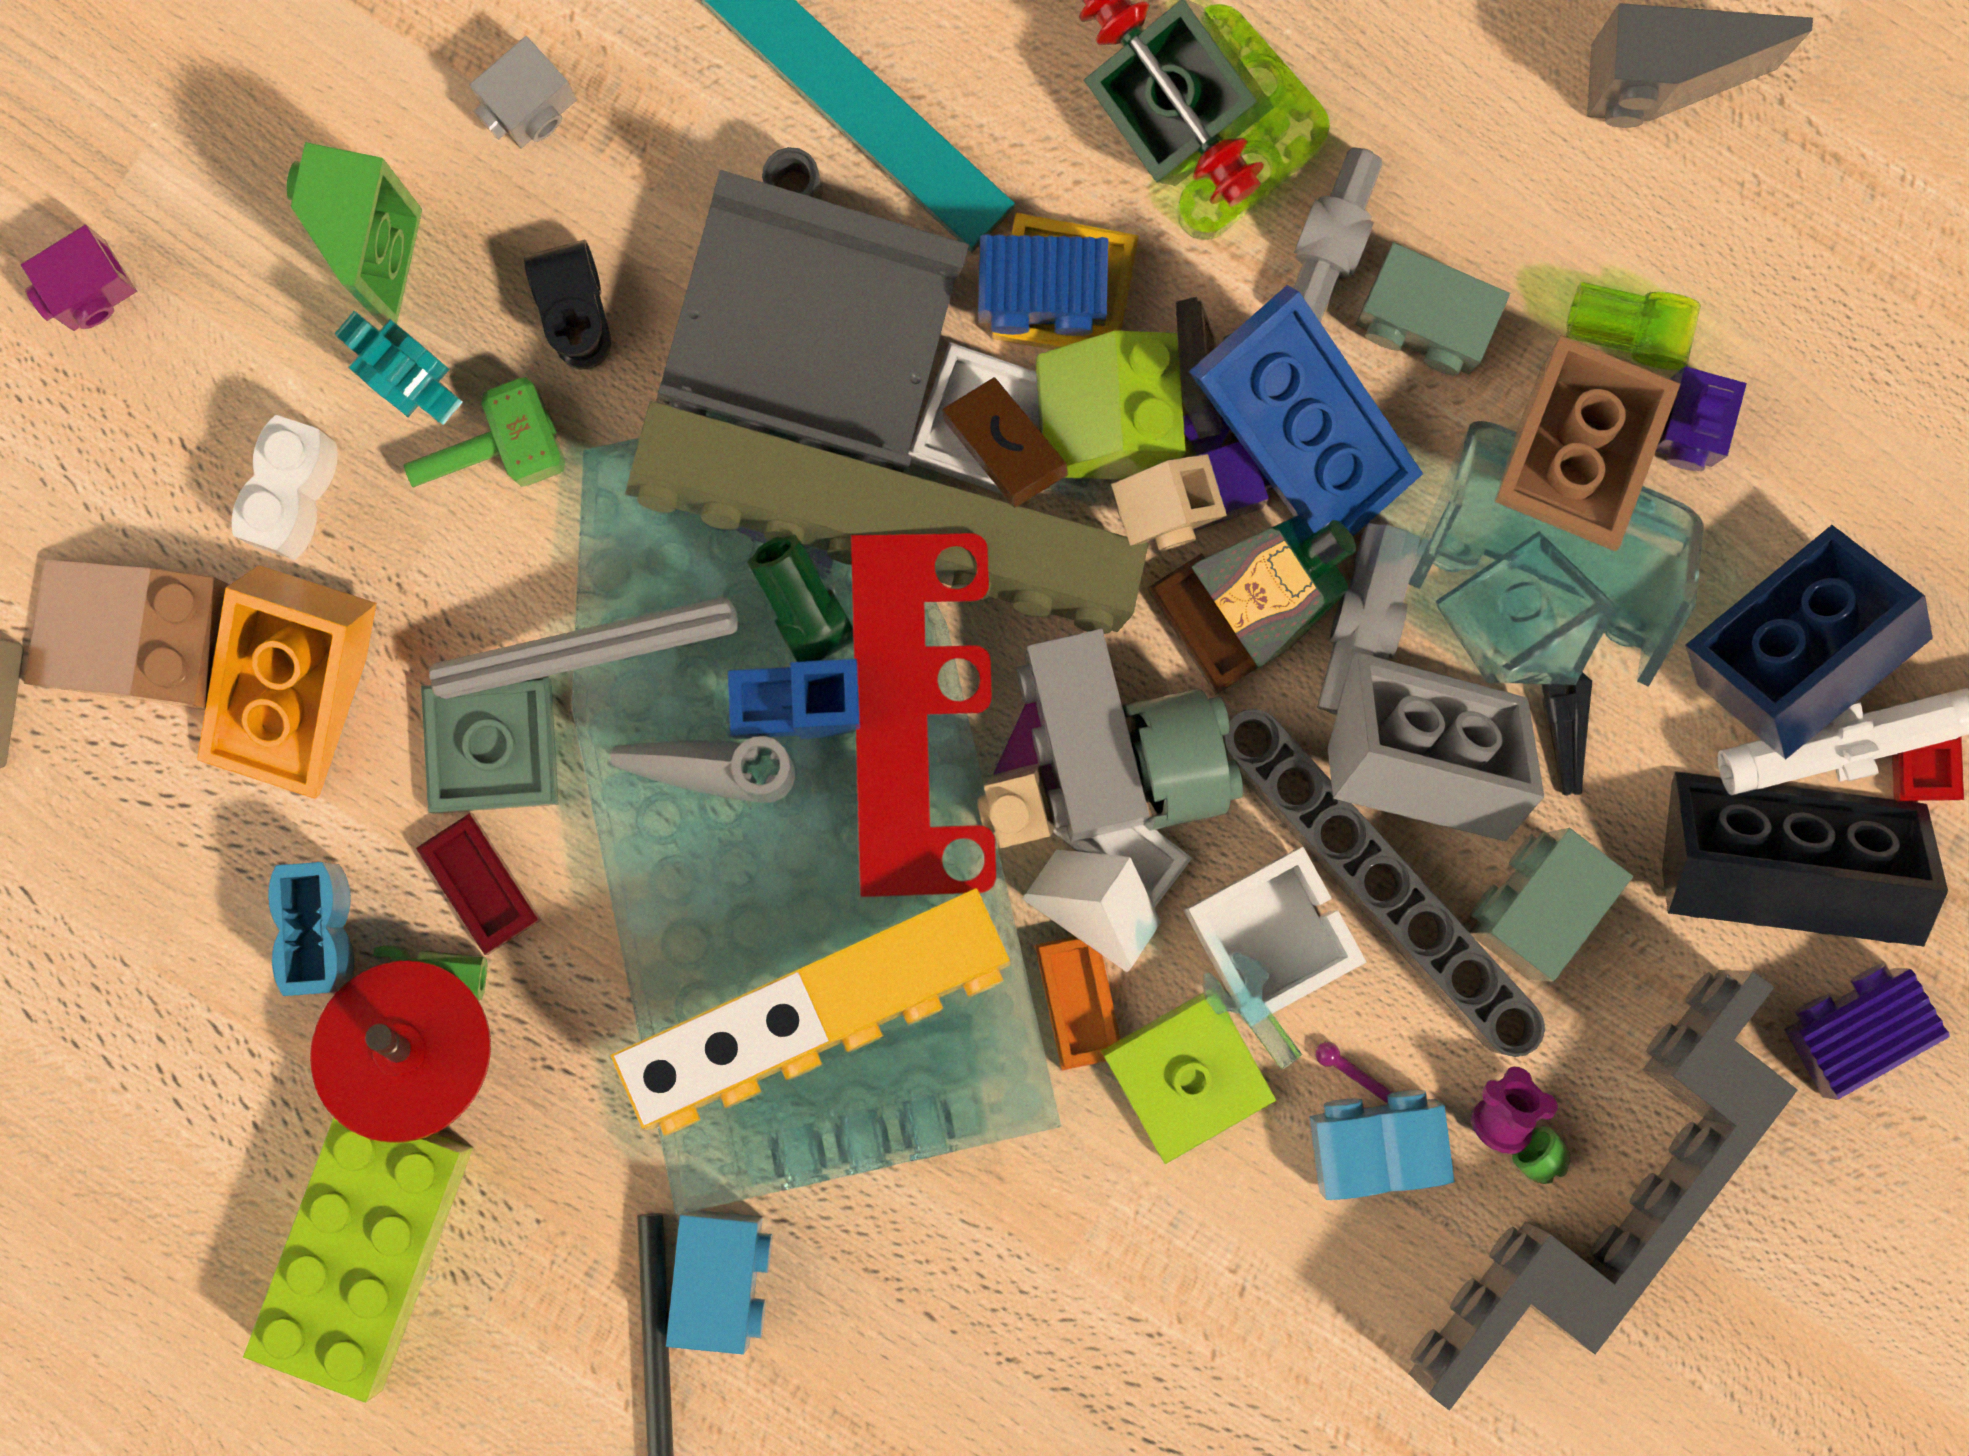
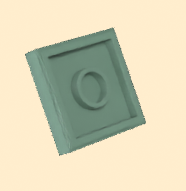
M549 677L531 679L448 699L436 696L431 685L421 686L428 813L559 805L552 681Z

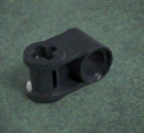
M584 239L525 255L524 265L529 286L539 309L544 334L550 346L557 351L559 357L570 367L583 370L600 365L609 354L611 334L600 296L602 290L599 275L587 240ZM584 325L586 329L581 334L582 342L573 345L570 340L575 336L574 327Z

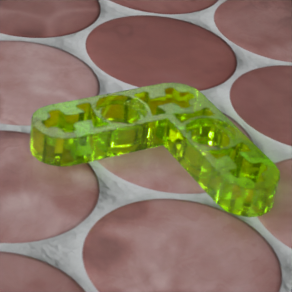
M1224 4L1210 5L1204 9L1219 30L1225 26L1231 29L1228 43L1238 56L1242 54L1245 47L1252 51L1241 58V61L1248 70L1256 67L1265 68L1276 79V90L1267 96L1275 108L1254 123L1256 127L1243 137L1247 140V145L1241 156L1250 153L1261 155L1269 163L1271 174L1266 181L1262 182L1242 202L1230 207L1225 200L1221 201L1216 211L1218 220L1215 222L1208 216H1204L1198 221L1192 216L1196 205L1193 198L1198 196L1201 200L1207 202L1216 188L1210 179L1200 181L1193 179L1181 193L1177 207V218L1184 232L1192 238L1200 240H1210L1222 235L1311 160L1324 146L1330 128L1329 116L1321 103L1245 17L1232 6ZM1293 117L1297 122H1302L1309 118L1314 123L1309 134L1312 140L1308 141L1305 137L1298 136L1291 141L1283 152V156L1290 161L1284 163L1275 145L1286 136L1291 123L1288 118ZM1269 135L1272 143L1263 137Z

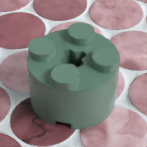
M1193 689L1122 705L1125 718L1131 717L1132 732H1129L1145 800L1152 813V817H1149L1144 824L1148 830H1156L1227 814L1230 800L1243 797V783L1239 767L1235 760L1227 761L1222 736L1229 734V718L1224 701L1220 696L1208 699L1201 689Z

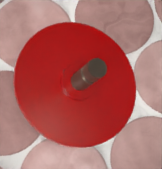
M395 961L374 966L344 984L327 1003L320 1015L313 1034L310 1052L311 1073L317 1094L328 1112L340 1124L360 1136L388 1143H404L426 1138L441 1131L458 1119L479 1093L490 1063V1028L484 1009L472 990L463 981L445 969L420 961Z

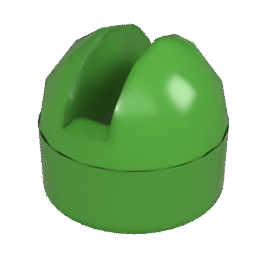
M1542 1126L1533 1129L1532 1140L1524 1151L1512 1154V1159L1526 1177L1536 1183L1549 1184L1553 1183V1177L1556 1175L1564 1177L1567 1174L1571 1162V1154L1565 1142L1552 1128Z

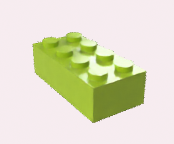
M333 1117L243 1358L367 1403L382 1392L474 1147L436 1133L426 1138L404 1143L379 1142L352 1132Z

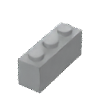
M1103 629L1027 646L1025 653L1026 665L1016 667L1024 704L1036 703L1041 727L1032 728L1031 731L1039 765L1051 764L1056 789L1047 791L1048 804L1055 828L1066 826L1069 840L1072 842L1144 825L1150 815Z

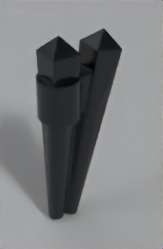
M1580 671L1569 680V694H1565V680L1551 672L1541 682L1544 695L1542 701L1546 724H1549L1561 792L1564 796L1570 794L1580 795L1582 794L1592 680Z

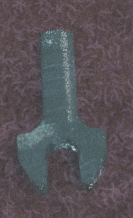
M1232 952L1230 958L1236 969L1244 977L1243 989L1236 994H1228L1211 973H1204L1203 989L1205 1000L1216 1014H1222L1225 1011L1241 1014L1282 1070L1296 1061L1302 1053L1262 1000L1263 984L1268 980L1269 973L1257 960L1238 952Z

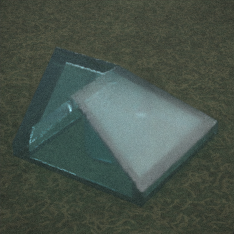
M1540 531L1435 601L1438 610L1487 683L1576 685L1616 611L1614 603Z

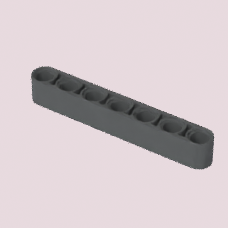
M1249 709L1233 716L1229 720V734L1222 736L1227 761H1236L1241 777L1472 1034L1483 1046L1494 1053L1519 1057L1526 1056L1536 1050L1543 1041L1545 1033L1544 1018L1539 1009L1352 803L1333 799L1330 778L1281 724L1266 711ZM1251 723L1263 730L1266 735L1267 745L1261 756L1249 757L1238 751L1234 743V733L1239 725ZM1283 771H1297L1307 779L1309 794L1303 804H1288L1280 797L1277 783ZM1332 817L1345 821L1352 832L1351 844L1342 853L1331 852L1321 840L1322 825L1327 819ZM1376 864L1389 869L1395 880L1393 893L1384 901H1378L1369 896L1364 885L1367 871ZM1420 912L1430 915L1435 920L1438 928L1437 939L1426 949L1415 946L1408 935L1409 922ZM1464 960L1475 964L1481 975L1479 988L1469 997H1463L1457 993L1452 984L1453 970ZM1507 1009H1514L1523 1019L1524 1031L1518 1041L1506 1045L1499 1039L1495 1026L1502 1012Z

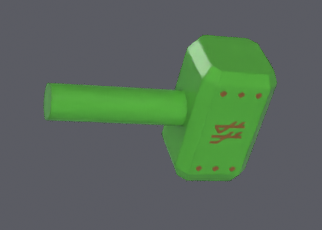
M524 377L484 392L481 405L491 431L405 463L404 469L411 486L414 488L498 455H501L507 474L521 487L529 486L563 472L565 458L556 437L557 430L549 410H546L541 394L535 385Z

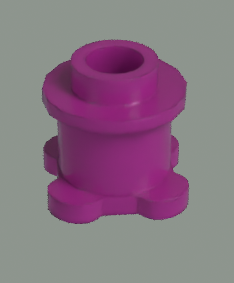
M1513 1066L1508 1068L1503 1079L1499 1081L1490 1080L1482 1089L1484 1100L1480 1101L1473 1109L1471 1123L1474 1132L1486 1146L1501 1153L1516 1154L1524 1151L1531 1142L1536 1122L1541 1118L1550 1120L1557 1112L1558 1104L1552 1095L1542 1092L1532 1082V1077L1527 1070Z

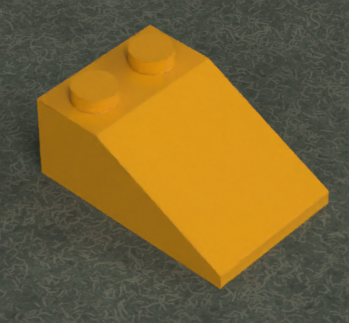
M257 565L225 588L197 760L316 799L321 794L366 662L377 603L261 565Z

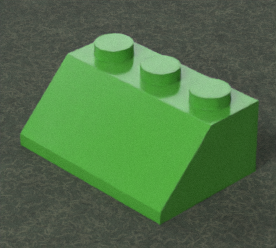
M305 142L301 162L294 161L292 163L287 178L286 191L288 199L292 201L291 208L340 283L382 326L389 319L397 324L423 209L384 158Z

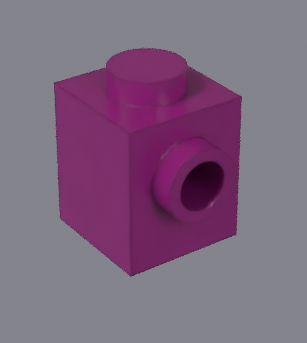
M86 224L20 264L32 285L25 288V292L38 313L46 321L55 318L72 331L78 328L89 329L103 323L112 316L115 305L138 292L106 240Z

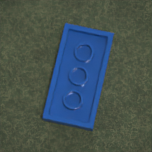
M1289 285L1280 290L1189 371L1294 517L1297 515L1303 517L1314 533L1332 520H1337L1354 536L1423 475L1417 463L1301 293Z

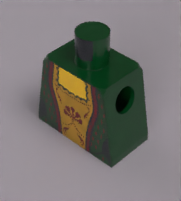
M1297 515L1197 562L1192 566V569L1259 668L1291 649L1348 591L1347 581L1336 565L1356 551V544L1349 530L1337 520H1332L1314 533L1306 520Z

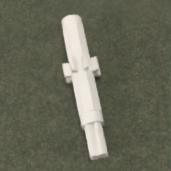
M1963 688L1863 713L1861 702L1856 701L1786 760L1762 740L1720 750L1718 752V767L1722 782L1728 793L1734 795L1835 769L1838 781H1852L1876 775L1879 772L1874 759L1969 735V689Z

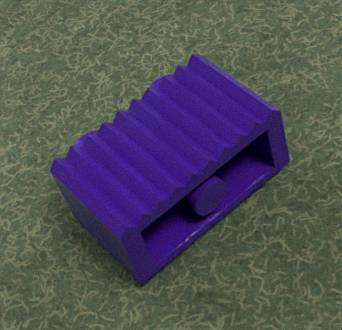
M1886 963L1879 964L1855 976L1850 981L1854 990L1843 995L1840 999L1833 1001L1830 994L1824 995L1808 1002L1795 1011L1799 1021L1788 1026L1784 1031L1823 1098L1839 1100L1950 1037L1949 1031L1943 1026L1942 1019L1937 1015L1936 1008L1930 1003L1929 996L1924 992L1923 986L1917 980V976L1912 969L1893 968L1889 970Z

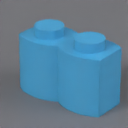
M313 862L276 865L270 878L268 900L272 918L280 930L272 952V969L277 987L283 996L337 992L353 978L354 973L353 947L347 932L343 928L349 915L351 902L350 887L346 874L340 864Z
M1425 1090L1394 1092L1387 1095L1388 1104L1370 1108H1363L1362 1099L1356 1098L1324 1103L1325 1113L1309 1116L1319 1193L1326 1200H1340L1372 1196L1390 1191L1431 1188L1454 1183L1445 1105L1437 1099H1427Z

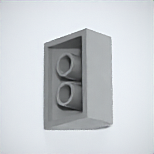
M1356 653L1351 660L1328 746L1333 799L1506 842L1544 798L1528 698L1367 654Z

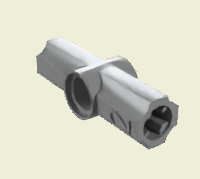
M1367 523L1355 557L1354 570L1348 591L1340 598L1333 620L1330 642H1333L1334 645L1318 700V709L1337 715L1351 660L1357 652L1385 660L1393 658L1407 614L1408 604L1403 603L1420 541L1419 536L1407 530Z

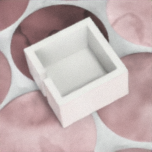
M1304 847L1285 854L1183 910L1244 1023L1250 1025L1366 963L1339 911H1328L1321 916H1318L1313 906L1321 905L1332 898Z

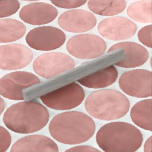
M720 597L437 662L429 669L431 688L436 696L448 699L725 636L737 631V612L732 601L728 598Z

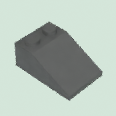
M1619 3L1591 44L1587 117L1605 118V124L1612 127H1637L1642 125L1643 121L1654 120L1773 72L1780 67L1812 31L1813 18Z

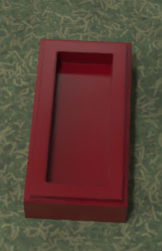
M467 814L416 848L484 955L491 954L542 920L474 814Z

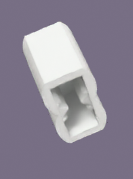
M278 415L271 418L261 431L255 445L253 454L254 476L240 491L233 508V536L255 548L296 560L307 548L314 534L317 521L315 501L327 490L335 474L338 459L336 442L318 428Z

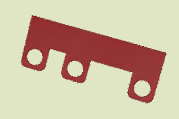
M974 533L851 535L854 659H857L860 707V729H856L860 897L964 894L975 888L978 889L979 893L987 892L994 886L996 881V848L993 832L982 825L930 827L927 714L980 713L986 710L992 699L991 659L989 653L983 647L977 645L926 646L924 602H962L982 599L989 588L987 543L980 535ZM958 546L965 548L971 552L976 560L977 572L975 578L966 587L960 589L949 588L943 585L937 578L935 572L936 559L943 550L949 547ZM952 659L968 660L977 668L980 676V683L976 693L963 701L947 698L941 692L938 685L940 669L946 662ZM963 838L976 842L984 853V865L981 872L975 878L967 881H959L950 877L945 871L942 862L946 847L951 842Z

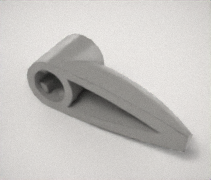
M766 736L752 737L742 743L706 740L637 743L614 746L611 751L612 766L672 786L758 803L775 802L786 796L792 789L795 780V766L787 751L775 739ZM770 755V760L774 766L780 767L778 775H768L765 784L757 785V780L752 773H747L749 766L759 765L762 756Z

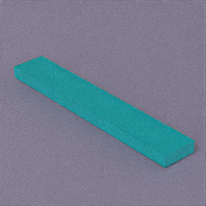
M701 0L704 6L959 242L969 244L968 250L971 253L980 245V235H990L1014 210L1015 203L796 0Z

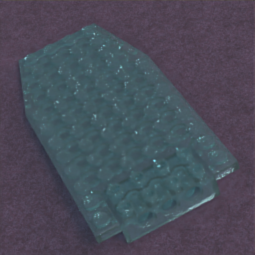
M636 438L583 450L575 631L720 597L728 598L733 602L738 618V629L733 634L573 670L572 712L639 1039L642 1041L962 894L860 897L856 731L838 736L814 739H800L799 736L769 737L775 739L785 748L795 766V780L792 789L785 797L770 803L744 801L696 792L645 778L612 766L611 751L614 746L687 740L742 743L750 739H733L730 736L728 671L791 667L790 662H797L774 622L778 618L746 562L753 557L759 546L768 542L764 537V533L739 527L736 530L718 529L704 523L700 515L679 509L669 513L650 510L639 504L636 497L625 495L640 439ZM802 544L819 572L818 575L826 590H832L853 626L852 565L843 564L831 559L825 550ZM924 602L925 645L952 646L947 623L937 603ZM854 642L821 661L854 659ZM955 659L946 662L940 669L938 685L941 692L947 698L963 701L964 697ZM927 714L930 827L982 825L977 798L986 794L968 714ZM770 755L762 756L759 765L749 766L747 773H752L757 780V785L765 784L768 775H778L780 767L774 766L770 760ZM996 837V881L989 891L980 893V896L1010 959L1011 966L1000 970L1004 981L971 997H967L964 988L939 998L944 1009L910 1025H907L903 1015L879 1025L883 1037L847 1053L843 1043H840L820 1052L818 1055L822 1065L800 1076L786 1080L781 1070L757 1082L762 1092L739 1104L725 1108L720 1098L697 1109L701 1120L680 1131L664 1136L659 1126L658 1131L676 1215L1061 1127ZM964 838L957 839L946 847L942 858L943 867L947 874L956 880H971L983 868L984 853L976 842Z

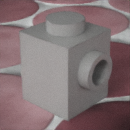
M527 35L469 84L480 102V105L473 110L475 115L496 139L499 140L507 133L521 149L531 140L539 142L553 133L562 121L561 114L577 101L569 82Z

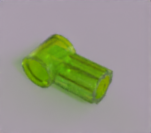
M1581 282L1577 286L1570 306L1566 324V337L1632 353V359L1647 366L1668 370H1681L1685 366L1688 367L1701 304L1695 299L1675 293L1649 292L1642 296Z

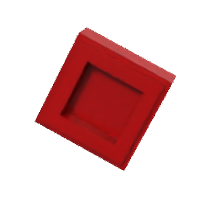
M1962 736L1892 755L1894 800L1909 802L1964 800Z

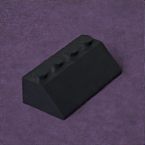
M1676 771L1674 773L1671 784L1662 865L1668 914L1861 938L1886 943L1925 946L1948 893L1927 804L1777 784L1730 795L1721 777Z

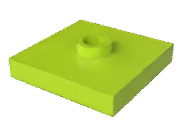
M1213 987L1101 1050L1164 1164L1171 1162L1276 1101L1228 1011Z

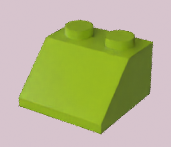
M1115 330L1038 354L1036 358L1039 429L1066 462L1068 475L1064 478L1123 480L1165 461L1180 459L1186 453L1177 333Z

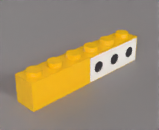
M975 888L610 1056L641 1128L652 1130L660 1126L663 1135L667 1136L700 1121L697 1109L721 1098L724 1107L728 1108L758 1095L762 1091L757 1081L782 1070L785 1079L790 1080L822 1065L818 1055L820 1052L843 1043L848 1053L880 1039L883 1035L879 1025L901 1015L904 1016L907 1025H910L941 1011L944 1008L939 998L964 988L967 997H971L1002 983L1004 980L1000 970L1011 966V963L980 893Z

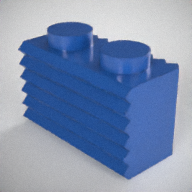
M980 235L978 323H991L992 332L1008 335L1029 332V324H1055V333L1066 336L1089 335L1093 333V325L1105 326L1107 316L1108 238Z

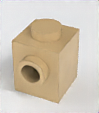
M1208 454L1168 460L1111 484L1118 505L1119 517L1125 528L1130 546L1156 541L1159 551L1179 547L1196 540L1193 529L1227 516Z

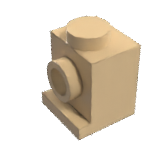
M1039 763L978 779L982 796L977 798L981 822L983 826L993 832L995 840H998L1000 849L1051 836L1055 826L1048 804V790L1042 766Z

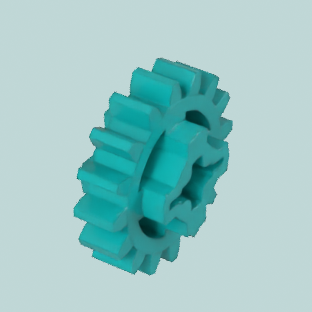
M353 311L335 332V335L345 345L358 354L348 368L406 417L409 418L419 406L444 425L463 403L455 394L439 382L450 369L391 319L378 330L356 311Z

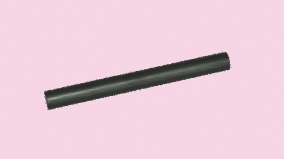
M663 1214L637 1215L647 1452L648 1456H674L669 1347H666L668 1316Z

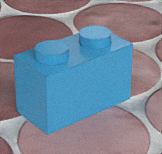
M686 1209L680 1214L666 1347L744 1355L750 1345V1338L761 1339L766 1300L754 1298L757 1272L768 1273L772 1249V1234L761 1233L762 1216Z

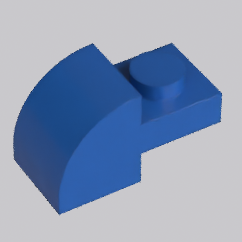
M857 659L790 662L791 667L728 671L730 736L733 739H747L759 736H799L800 739H814L843 735L860 729Z

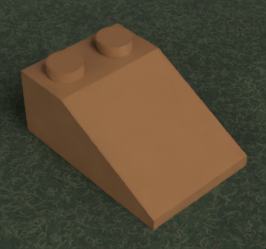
M1560 335L1541 367L1520 420L1494 502L1616 552L1622 543L1680 383Z
M44 559L24 684L205 710L225 588L230 584L215 577L160 569Z

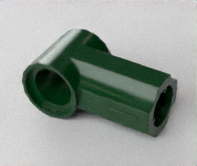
M795 534L783 538L775 537L757 548L753 557L746 562L778 618L774 622L797 662L821 661L854 642L851 622L832 590H826L806 548L802 546Z

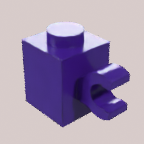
M1685 366L1670 378V380L1680 383V387L1655 452L1668 455L1667 463L1677 468L1690 471H1704L1705 466L1712 467L1728 456L1747 383Z
M1215 407L1212 410L1213 418L1217 425L1215 432L1208 435L1199 433L1195 429L1192 417L1189 414L1183 416L1185 442L1192 449L1194 456L1208 454L1227 516L1197 527L1193 531L1263 509L1269 499L1266 490L1273 488L1240 442L1222 447V443L1226 439L1230 428Z

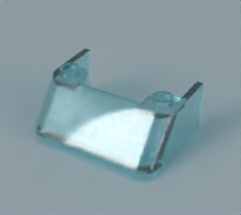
M1477 421L1470 424L1420 538L1408 584L1420 589L1432 564L1449 572L1471 570L1478 566L1482 556L1485 555L1598 603L1596 611L1597 620L1601 624L1604 634L1611 641L1625 647L1636 646L1641 648L1637 682L1649 687L1696 606L1704 523L1700 516L1684 503L1642 486L1622 543L1615 552L1494 502L1516 432L1487 421Z

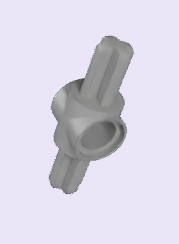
M1353 147L1347 152L1330 196H1322L1318 200L1315 199L1294 251L1297 254L1296 259L1303 264L1294 289L1301 293L1320 323L1338 278H1348L1349 275L1354 274L1374 224L1371 221L1372 216L1365 209L1383 165L1382 158L1365 148Z

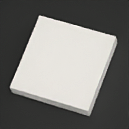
M949 342L908 456H912L910 463L1003 494L944 422L942 409L995 377L1039 429L1036 372Z

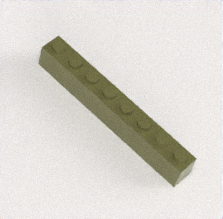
M653 401L649 402L625 495L636 497L639 504L650 510L669 513L679 509L700 515L704 523L718 529L736 530L739 527L764 533V537L768 541L775 537L783 538L795 534L801 544L825 550L828 557L847 565H852L851 535L978 534L986 541L988 546L989 588L986 595L980 600L993 597L1013 603V608L1025 615L1046 617L1053 614L1074 620V625L1083 631L1089 632L1103 629L1104 634L1111 631L1118 632L1134 614L1149 543L1130 546L1128 537L1021 506L1014 508L1007 502ZM954 546L943 550L939 554L935 562V572L941 583L950 585L953 589H960L973 581L977 572V564L971 552L965 548Z

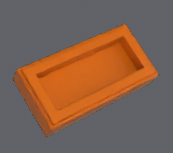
M1076 936L1034 945L1061 1070L1105 1062L1106 1059L1101 1050L1119 1041L1120 1034L1103 956Z

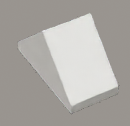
M1056 849L1022 898L1127 973L1161 923L1131 857Z

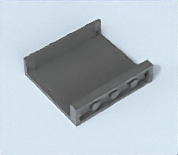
M720 170L658 390L656 403L904 473L910 466L912 456H908L954 282L963 269L969 244Z

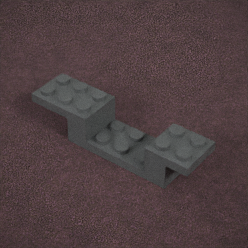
M1718 970L1715 976L1708 972L1697 981L1685 999V1002L1691 1007L1676 1026L1668 1023L1656 1034L1646 1050V1053L1652 1058L1642 1070L1703 1118L1698 1125L1690 1122L1677 1134L1669 1147V1153L1673 1155L1672 1159L1659 1176L1651 1173L1638 1185L1629 1201L1634 1208L1619 1227L1612 1224L1598 1237L1590 1251V1254L1595 1258L1590 1265L1554 1236L1526 1221L1519 1230L1512 1226L1498 1239L1489 1255L1495 1262L1480 1281L1471 1278L1463 1285L1450 1305V1309L1455 1314L1440 1333L1435 1329L1429 1331L1418 1343L1411 1355L1410 1360L1415 1363V1366L1408 1374L1432 1398L1450 1411L1529 1307L1533 1308L1569 1338L1596 1355L1798 1091L1793 1085L1735 1041V1038L1775 987L1754 971Z

